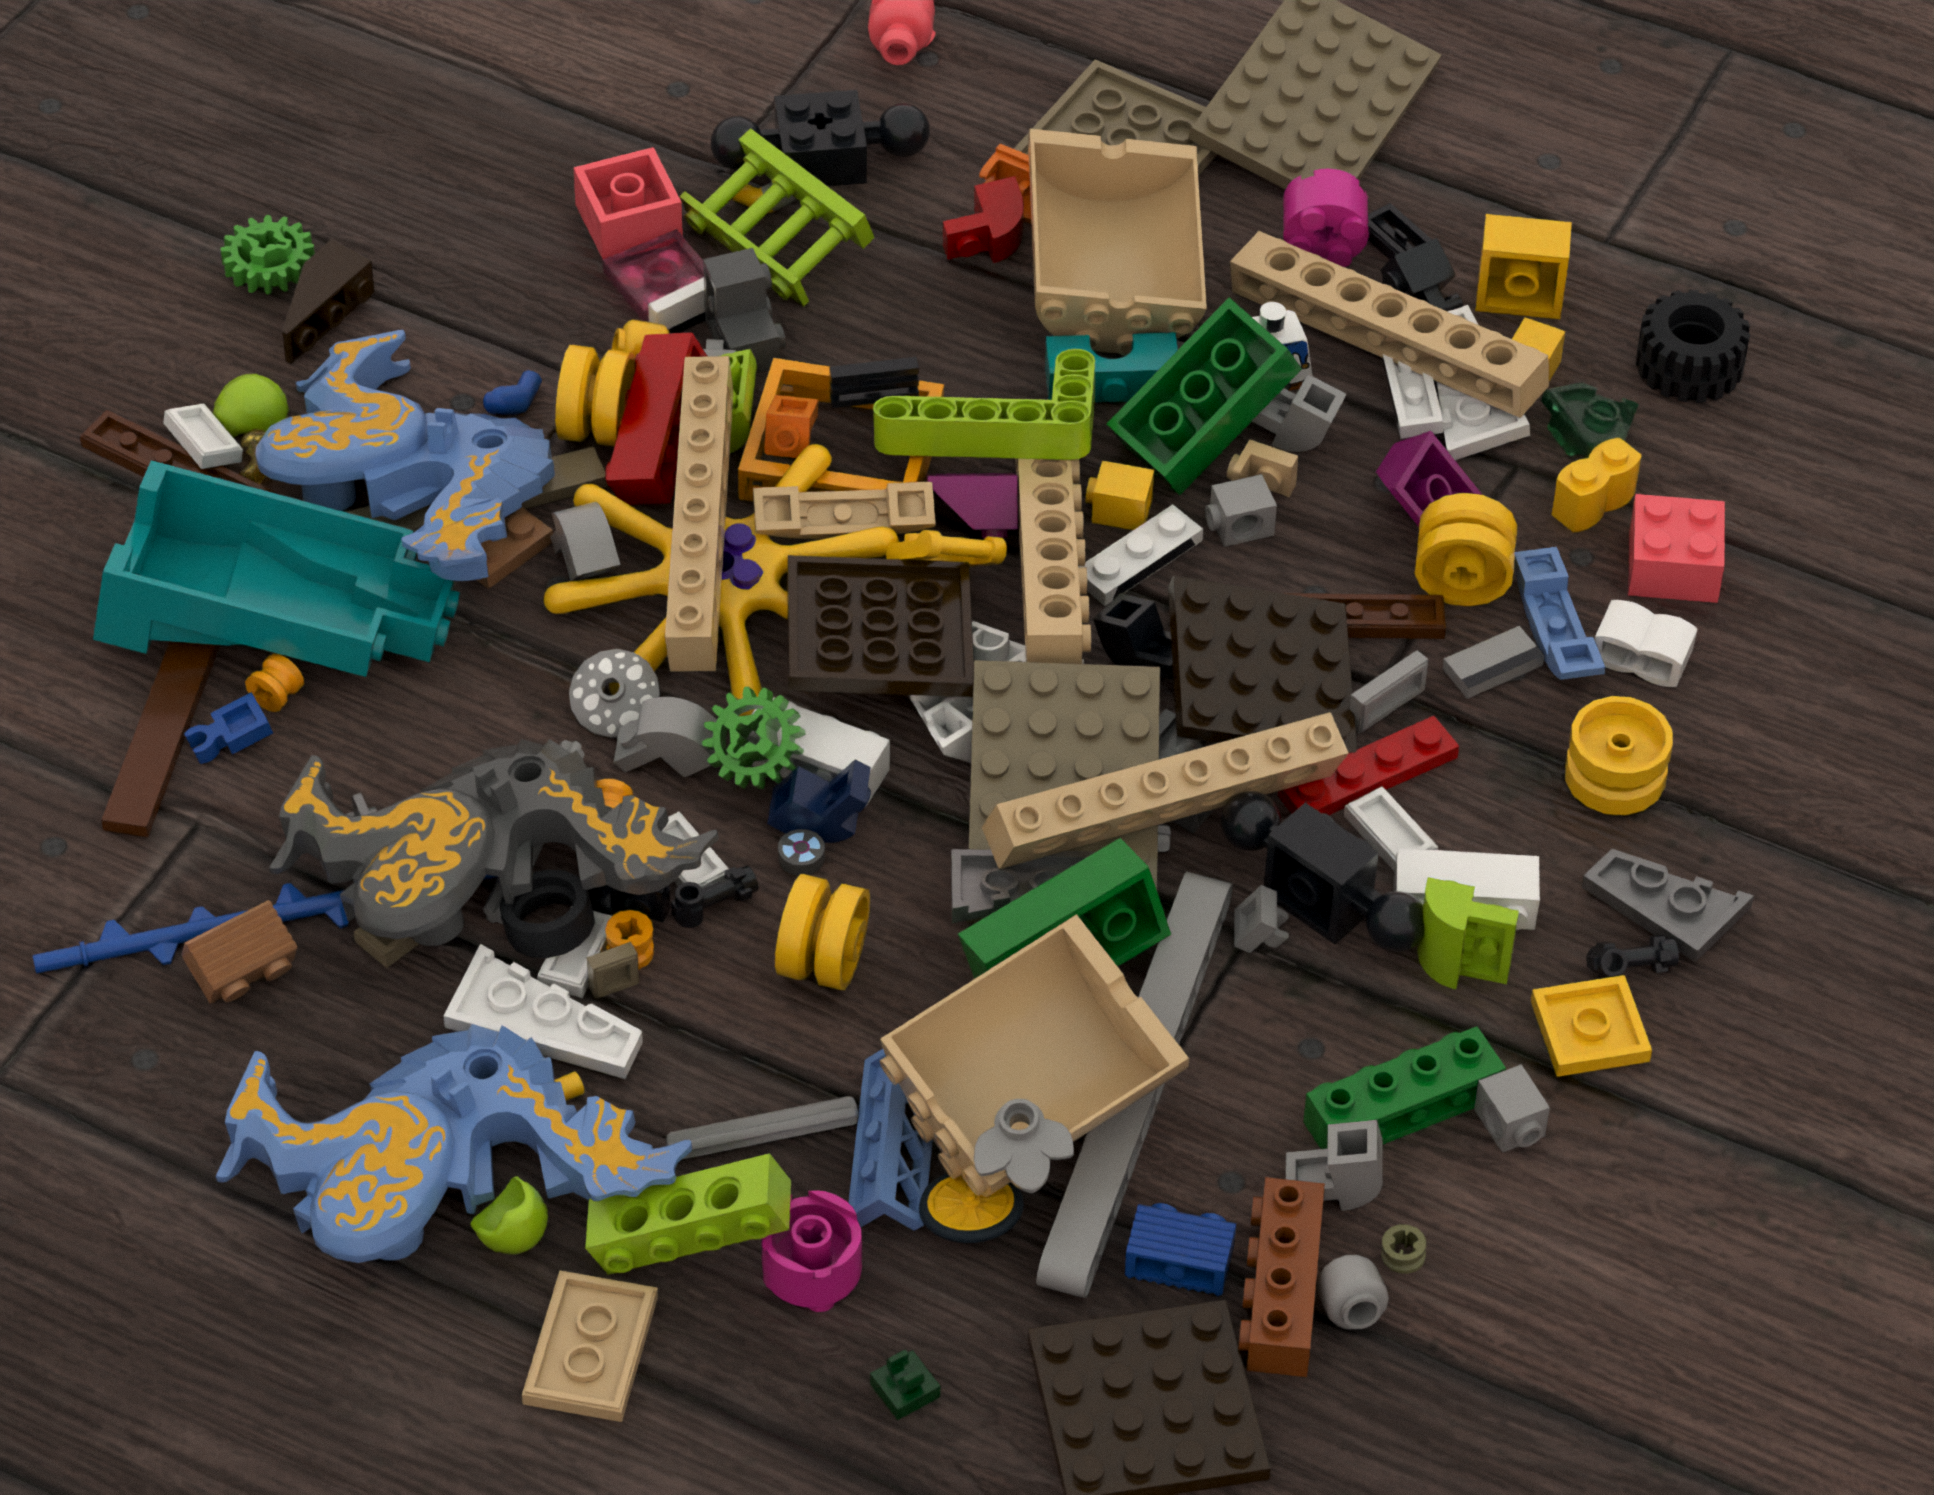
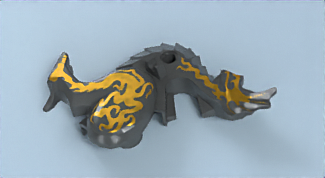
M521 739L517 745L483 750L482 756L453 767L452 773L422 789L421 792L378 811L361 816L344 814L332 802L334 797L332 788L329 783L325 782L326 771L323 761L320 757L311 755L281 805L279 818L286 840L270 865L269 870L271 874H280L290 868L302 854L308 853L321 861L327 873L329 883L334 884L353 880V884L340 894L348 921L356 917L357 924L363 930L379 937L391 939L411 937L416 943L425 946H437L451 941L462 931L465 921L461 908L474 894L486 875L499 877L505 903L512 904L515 896L532 891L534 846L558 842L572 848L577 855L583 890L608 885L621 892L642 895L662 890L674 882L683 870H692L700 867L702 854L718 841L719 836L717 830H711L699 836L683 840L664 833L662 830L669 821L666 808L652 806L633 795L623 796V801L615 808L606 806L602 788H597L594 767L587 768L577 750L571 753L550 739L545 745Z

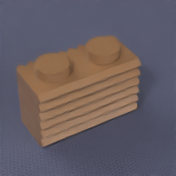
M267 900L185 942L181 956L209 1003H214L222 998L227 1003L244 995L250 989L249 984L251 982H256L262 977H265L267 981H271L288 972L292 967L291 962L294 960L297 945L292 939L291 934L287 931L282 919L278 916L277 911L273 908L272 902Z

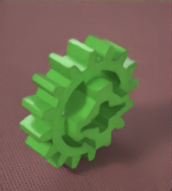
M266 215L262 223H257L255 219L249 218V227L247 228L235 225V236L225 235L224 237L225 247H221V257L226 277H233L236 287L247 283L248 292L250 293L256 291L258 287H264L265 293L271 294L273 287L279 286L285 292L288 291V282L298 283L304 263L315 254L310 232L303 233L301 223L298 222L288 226V217H282L277 223L272 222L270 215Z
M744 687L742 699H738L729 692L726 694L729 705L725 709L717 705L712 707L718 719L716 722L709 721L704 723V727L713 733V737L703 740L702 745L708 750L715 751L707 761L714 768L722 766L718 774L726 781L735 776V784L743 789L746 788L751 779L753 785L760 790L764 789L766 777H770L779 784L782 782L779 770L784 767L787 770L793 771L796 768L789 759L792 754L800 755L804 753V749L795 743V739L803 737L806 733L800 726L793 725L801 716L794 708L786 710L789 701L782 695L777 696L773 700V692L763 687L757 697L754 690L750 687ZM757 709L752 715L739 716L746 711ZM781 728L782 740L780 747H778L777 732ZM729 729L731 744L726 747V736ZM752 731L761 737L756 745L747 739ZM769 760L763 765L751 767L755 761Z

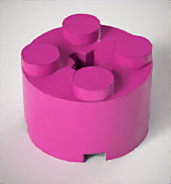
M1337 169L1314 170V176L1301 180L1300 175L1293 179L1285 189L1283 196L1284 241L1312 254H1317L1342 267L1349 266L1352 258L1364 249L1369 237L1368 195L1366 190L1365 192L1363 191L1359 180L1355 176Z
M820 1190L808 1191V1196L792 1199L791 1194L789 1230L768 1235L761 1239L763 1282L776 1296L790 1304L808 1307L815 1312H825L830 1310L836 1302L846 1297L855 1288L862 1272L861 1227L853 1207L835 1194Z

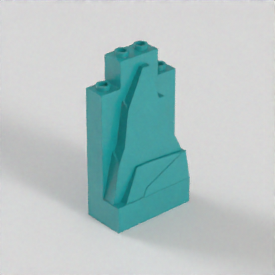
M151 460L139 487L135 519L124 545L115 543L103 570L93 640L145 654L152 640L227 646L244 644L366 677L372 659L381 661L384 650L430 662L435 646L444 647L451 622V620H447L445 617L454 618L460 592L453 590L455 580H446L432 573L428 564L416 561V552L402 546L401 538L412 534L414 530Z

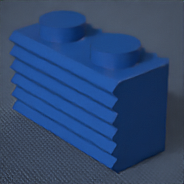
M1157 1203L1152 1206L1138 1204L1126 1249L1125 1276L1129 1279L1135 1277L1138 1280L1145 1279L1147 1282L1155 1281L1158 1285L1165 1283L1168 1287L1174 1285L1177 1288L1184 1287L1187 1290L1204 1291L1206 1294L1223 1295L1235 1245L1237 1223L1227 1222L1222 1216L1214 1213H1204L1197 1216L1178 1212L1171 1205Z

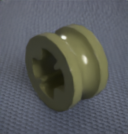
M1399 1224L1389 1228L1382 1237L1381 1258L1384 1264L1390 1270L1403 1274L1416 1272L1420 1269L1426 1258V1238L1423 1232L1417 1227L1406 1224ZM1404 1243V1248H1407L1409 1244L1413 1246L1412 1253L1403 1254L1402 1249L1399 1253H1396L1395 1245Z

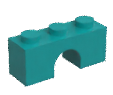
M1176 332L1132 334V351L1118 359H1107L1097 355L1091 348L1089 335L1046 336L1045 374L1048 400H1052L1057 355L1068 349H1083L1090 352L1095 358V403L1128 402L1178 350Z

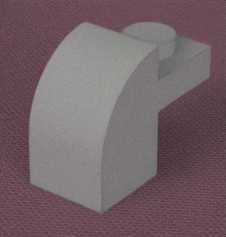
M1307 374L1297 394L1284 388L1252 422L1276 434L1272 445L1277 448L1295 452L1311 450L1322 442L1346 393Z
M598 502L552 512L556 531L550 536L555 554L563 553L570 581L612 572L620 566L608 521Z
M675 697L647 699L642 702L640 718L630 721L619 728L613 763L626 773L661 757L685 778L712 766L708 763L707 759L715 751L706 749L702 745V741L713 737V733L704 727V723L709 721L716 722L717 719L701 706L685 699Z
M1377 1120L1329 1124L1328 1149L1286 1152V1179L1325 1183L1323 1201L1338 1200L1341 1211L1355 1209L1371 1202L1378 1196L1383 1185V1141Z

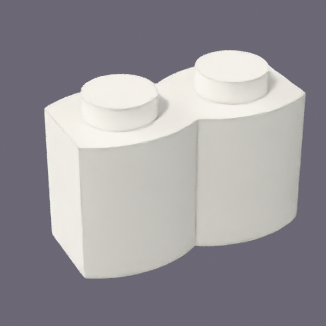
M1611 600L1594 640L1606 668L1618 672H1634L1640 678L1656 685L1677 687L1693 651L1698 628L1677 616L1654 614L1634 602Z

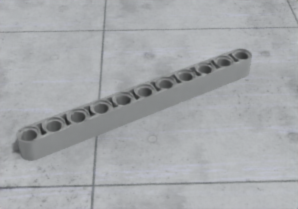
M1186 872L1183 876L1167 919L1171 935L1158 943L1138 998L1142 997L1178 1045L1181 1042L1224 924L1233 890L1232 883ZM1165 1083L1087 1133L1041 1256L1036 1278L1037 1286L1082 1298L1088 1296Z

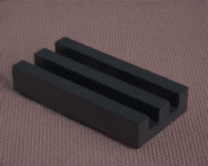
M1391 203L1368 214V241L1389 260L1399 253L1414 248L1407 239L1415 246L1432 240ZM1383 218H1385V219H1386L1392 226H1394L1396 229L1394 230L1390 225H1388V224L1383 220Z
M917 357L829 367L832 408L875 404L876 401L886 396H919V365Z

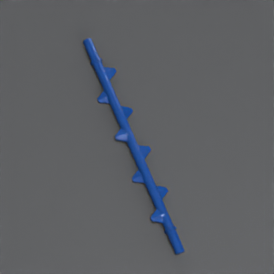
M486 875L483 880L496 878L498 876ZM287 883L282 886L277 903L273 905L282 922L325 913L339 928L348 927L349 924L340 898V894L344 890L306 898L291 883ZM203 906L196 907L188 923L131 935L115 920H110L106 922L100 940L97 942L84 944V941L79 942L80 945L32 955L35 971L38 974L84 964V967L89 966L88 963L147 950L162 965L171 964L178 944L185 943L246 911L215 917Z

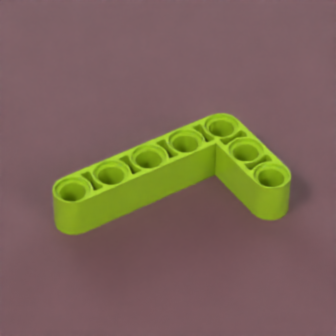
M1068 349L1058 354L1055 360L1052 400L886 396L881 398L873 406L875 448L887 455L1053 460L1083 458L1089 454L1092 442L1095 405V358L1090 352L1083 349Z

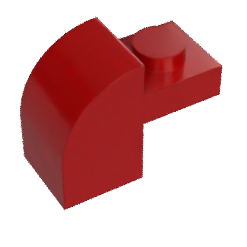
M1015 176L975 185V214L943 221V248L947 260L958 257H971L979 252L989 251L992 262L997 263L1012 255L1022 241L1024 224L1023 197Z

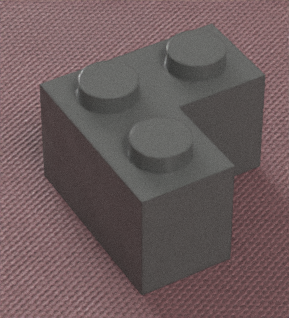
M753 248L703 259L705 322L712 338L724 340V349L736 350L738 352L751 349L757 363L756 373L770 370L773 358L780 359V349L786 347V340L781 324H774L772 320V308L766 294V289L772 288L771 275L767 264H760Z

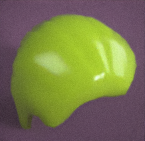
M245 374L237 376L224 386L214 403L213 414L233 438L240 434H249L254 439L260 440L271 425L287 418L289 407L286 395L277 383L258 374Z
M515 1176L510 1180L502 1193L473 1218L470 1225L481 1242L496 1253L517 1255L533 1248L541 1240L546 1230L548 1210L540 1193L528 1182H524L518 1176Z

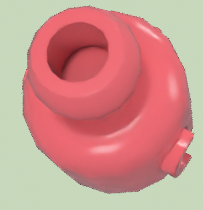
M933 0L871 1L868 19L869 38L885 61L893 65H905L911 62L918 51L926 48L932 42L936 34L933 30L935 15Z

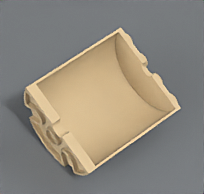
M1029 129L1028 153L1034 296L1036 313L1043 326L1054 336L1089 335L1093 351L1119 353L1123 356L1128 355L1132 351V334L1176 332V339L1190 333L1207 310L1196 146L1125 139L1119 145H1107L1101 141V136Z
M1077 914L880 1038L886 1057L879 1061L880 1065L892 1084H899L905 1094L911 1109L915 1113L911 1121L919 1136L926 1143L933 1139L941 1151L938 1154L939 1160L952 1179L961 1176L975 1195L979 1196L981 1194L985 1197L992 1195L1011 1181L1008 1179L1005 1170L992 1175L979 1176L974 1163L975 1145L981 1134L995 1126L994 1122L997 1112L1008 1101L1013 1099L1029 1100L1040 1108L1045 1119L1062 1123L1070 1132L1074 1142L1183 1072L1189 1066V1057L1142 997L1138 998L1133 993L1125 980L1124 974ZM1016 1122L1011 1128L1022 1130L1029 1125L1025 1122Z

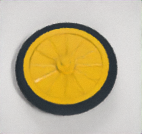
M946 1173L932 1181L924 1190L919 1204V1214L924 1225L932 1233L943 1239L959 1243H978L997 1238L1012 1229L1022 1215L1024 1202L1020 1189L1012 1182L988 1197L981 1194L977 1196L961 1176L952 1179Z

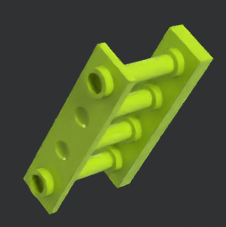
M750 128L739 139L746 154L743 158L744 164L704 203L701 204L686 191L679 196L687 212L684 218L696 232L702 234L706 231L732 252L753 248L760 264L766 263L769 268L772 289L784 300L791 297L804 307L809 302V299L800 281L841 241L847 242L849 239L864 249L875 237L865 214ZM765 174L771 179L773 185L731 225L716 215L756 175L761 177ZM791 196H794L800 201L801 207L759 248L744 237L784 197L789 199ZM821 217L829 223L830 229L788 269L773 259L812 219L818 220Z

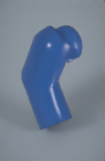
M524 371L517 385L500 386L494 388L493 391L487 392L483 398L485 410L493 415L524 413L530 407L542 383L540 375L534 371Z

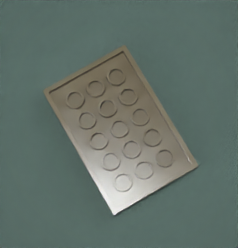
M1284 0L1191 127L1188 139L1283 189H1286L1289 183L1300 175L1301 180L1314 176V170L1329 168L1345 171L1359 180L1437 68L1442 54L1337 0Z
M974 660L968 849L991 850L982 826L996 804L1159 760L1160 667ZM1158 825L1067 850L1094 851L1095 853L1121 838L1149 866L1157 890ZM985 917L967 920L966 923H977Z

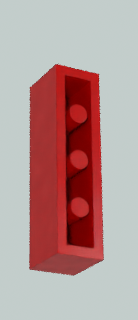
M692 332L645 335L641 351L636 355L634 377L631 388L627 390L625 395L624 414L621 425L618 426L617 440H615L616 443L611 461L608 462L605 470L608 486L619 499L629 505L671 503L676 485L685 357H707V354Z

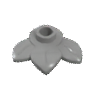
M1013 1099L999 1109L995 1116V1126L979 1136L975 1145L974 1163L979 1176L992 1175L1005 1170L1008 1179L1017 1188L1028 1193H1034L1047 1181L1050 1172V1159L1061 1160L1074 1155L1073 1140L1070 1132L1062 1123L1045 1119L1038 1106L1026 1099ZM1016 1122H1025L1029 1125L1022 1130L1011 1128Z

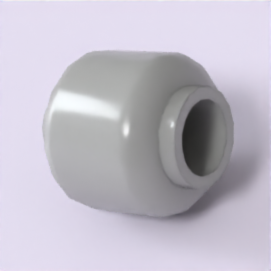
M1344 1255L1336 1258L1322 1269L1317 1278L1316 1290L1328 1318L1337 1327L1347 1330L1364 1329L1374 1324L1387 1308L1389 1300L1387 1288L1377 1267L1366 1257Z

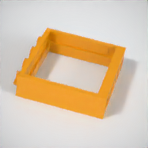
M773 358L738 468L740 500L753 501V488L775 487L791 466L789 464L760 460L765 446L766 413L774 396L782 395L818 399L821 402L831 403L830 366ZM919 380V396L944 397V384ZM874 404L857 405L853 407L873 410ZM910 456L903 482L826 470L806 492L886 489L888 483L925 482L932 456ZM753 481L762 482V486L752 485Z

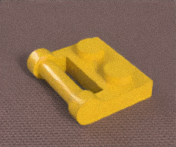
M923 530L920 533L905 534V539L902 542L888 543L886 559L969 562V568L1002 563L1006 557L1007 546L1005 540L1000 537L988 536L984 540H976L962 537L942 536L939 531Z

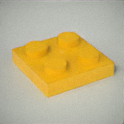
M1625 975L1532 989L1531 1004L1557 1077L1650 1062L1652 1048Z

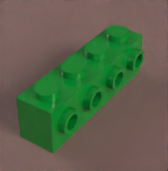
M1478 1026L1461 1033L1453 1032L1444 1036L1438 1042L1420 1049H1409L1397 1058L1377 1066L1369 1065L1363 1067L1354 1075L1334 1083L1326 1082L1318 1085L1311 1092L1306 1093L1303 1123L1320 1149H1328L1329 1124L1377 1120L1384 1145L1474 1109L1478 1081L1505 1071L1506 1067Z

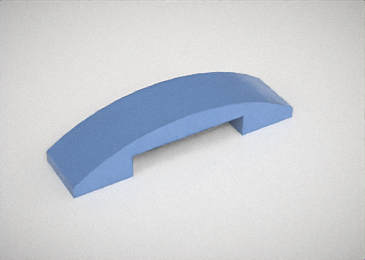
M1557 547L1515 552L1514 568L1525 613L1536 644L1545 655L1544 661L1551 672L1560 680L1605 674V665L1593 637H1586L1568 593L1569 576Z

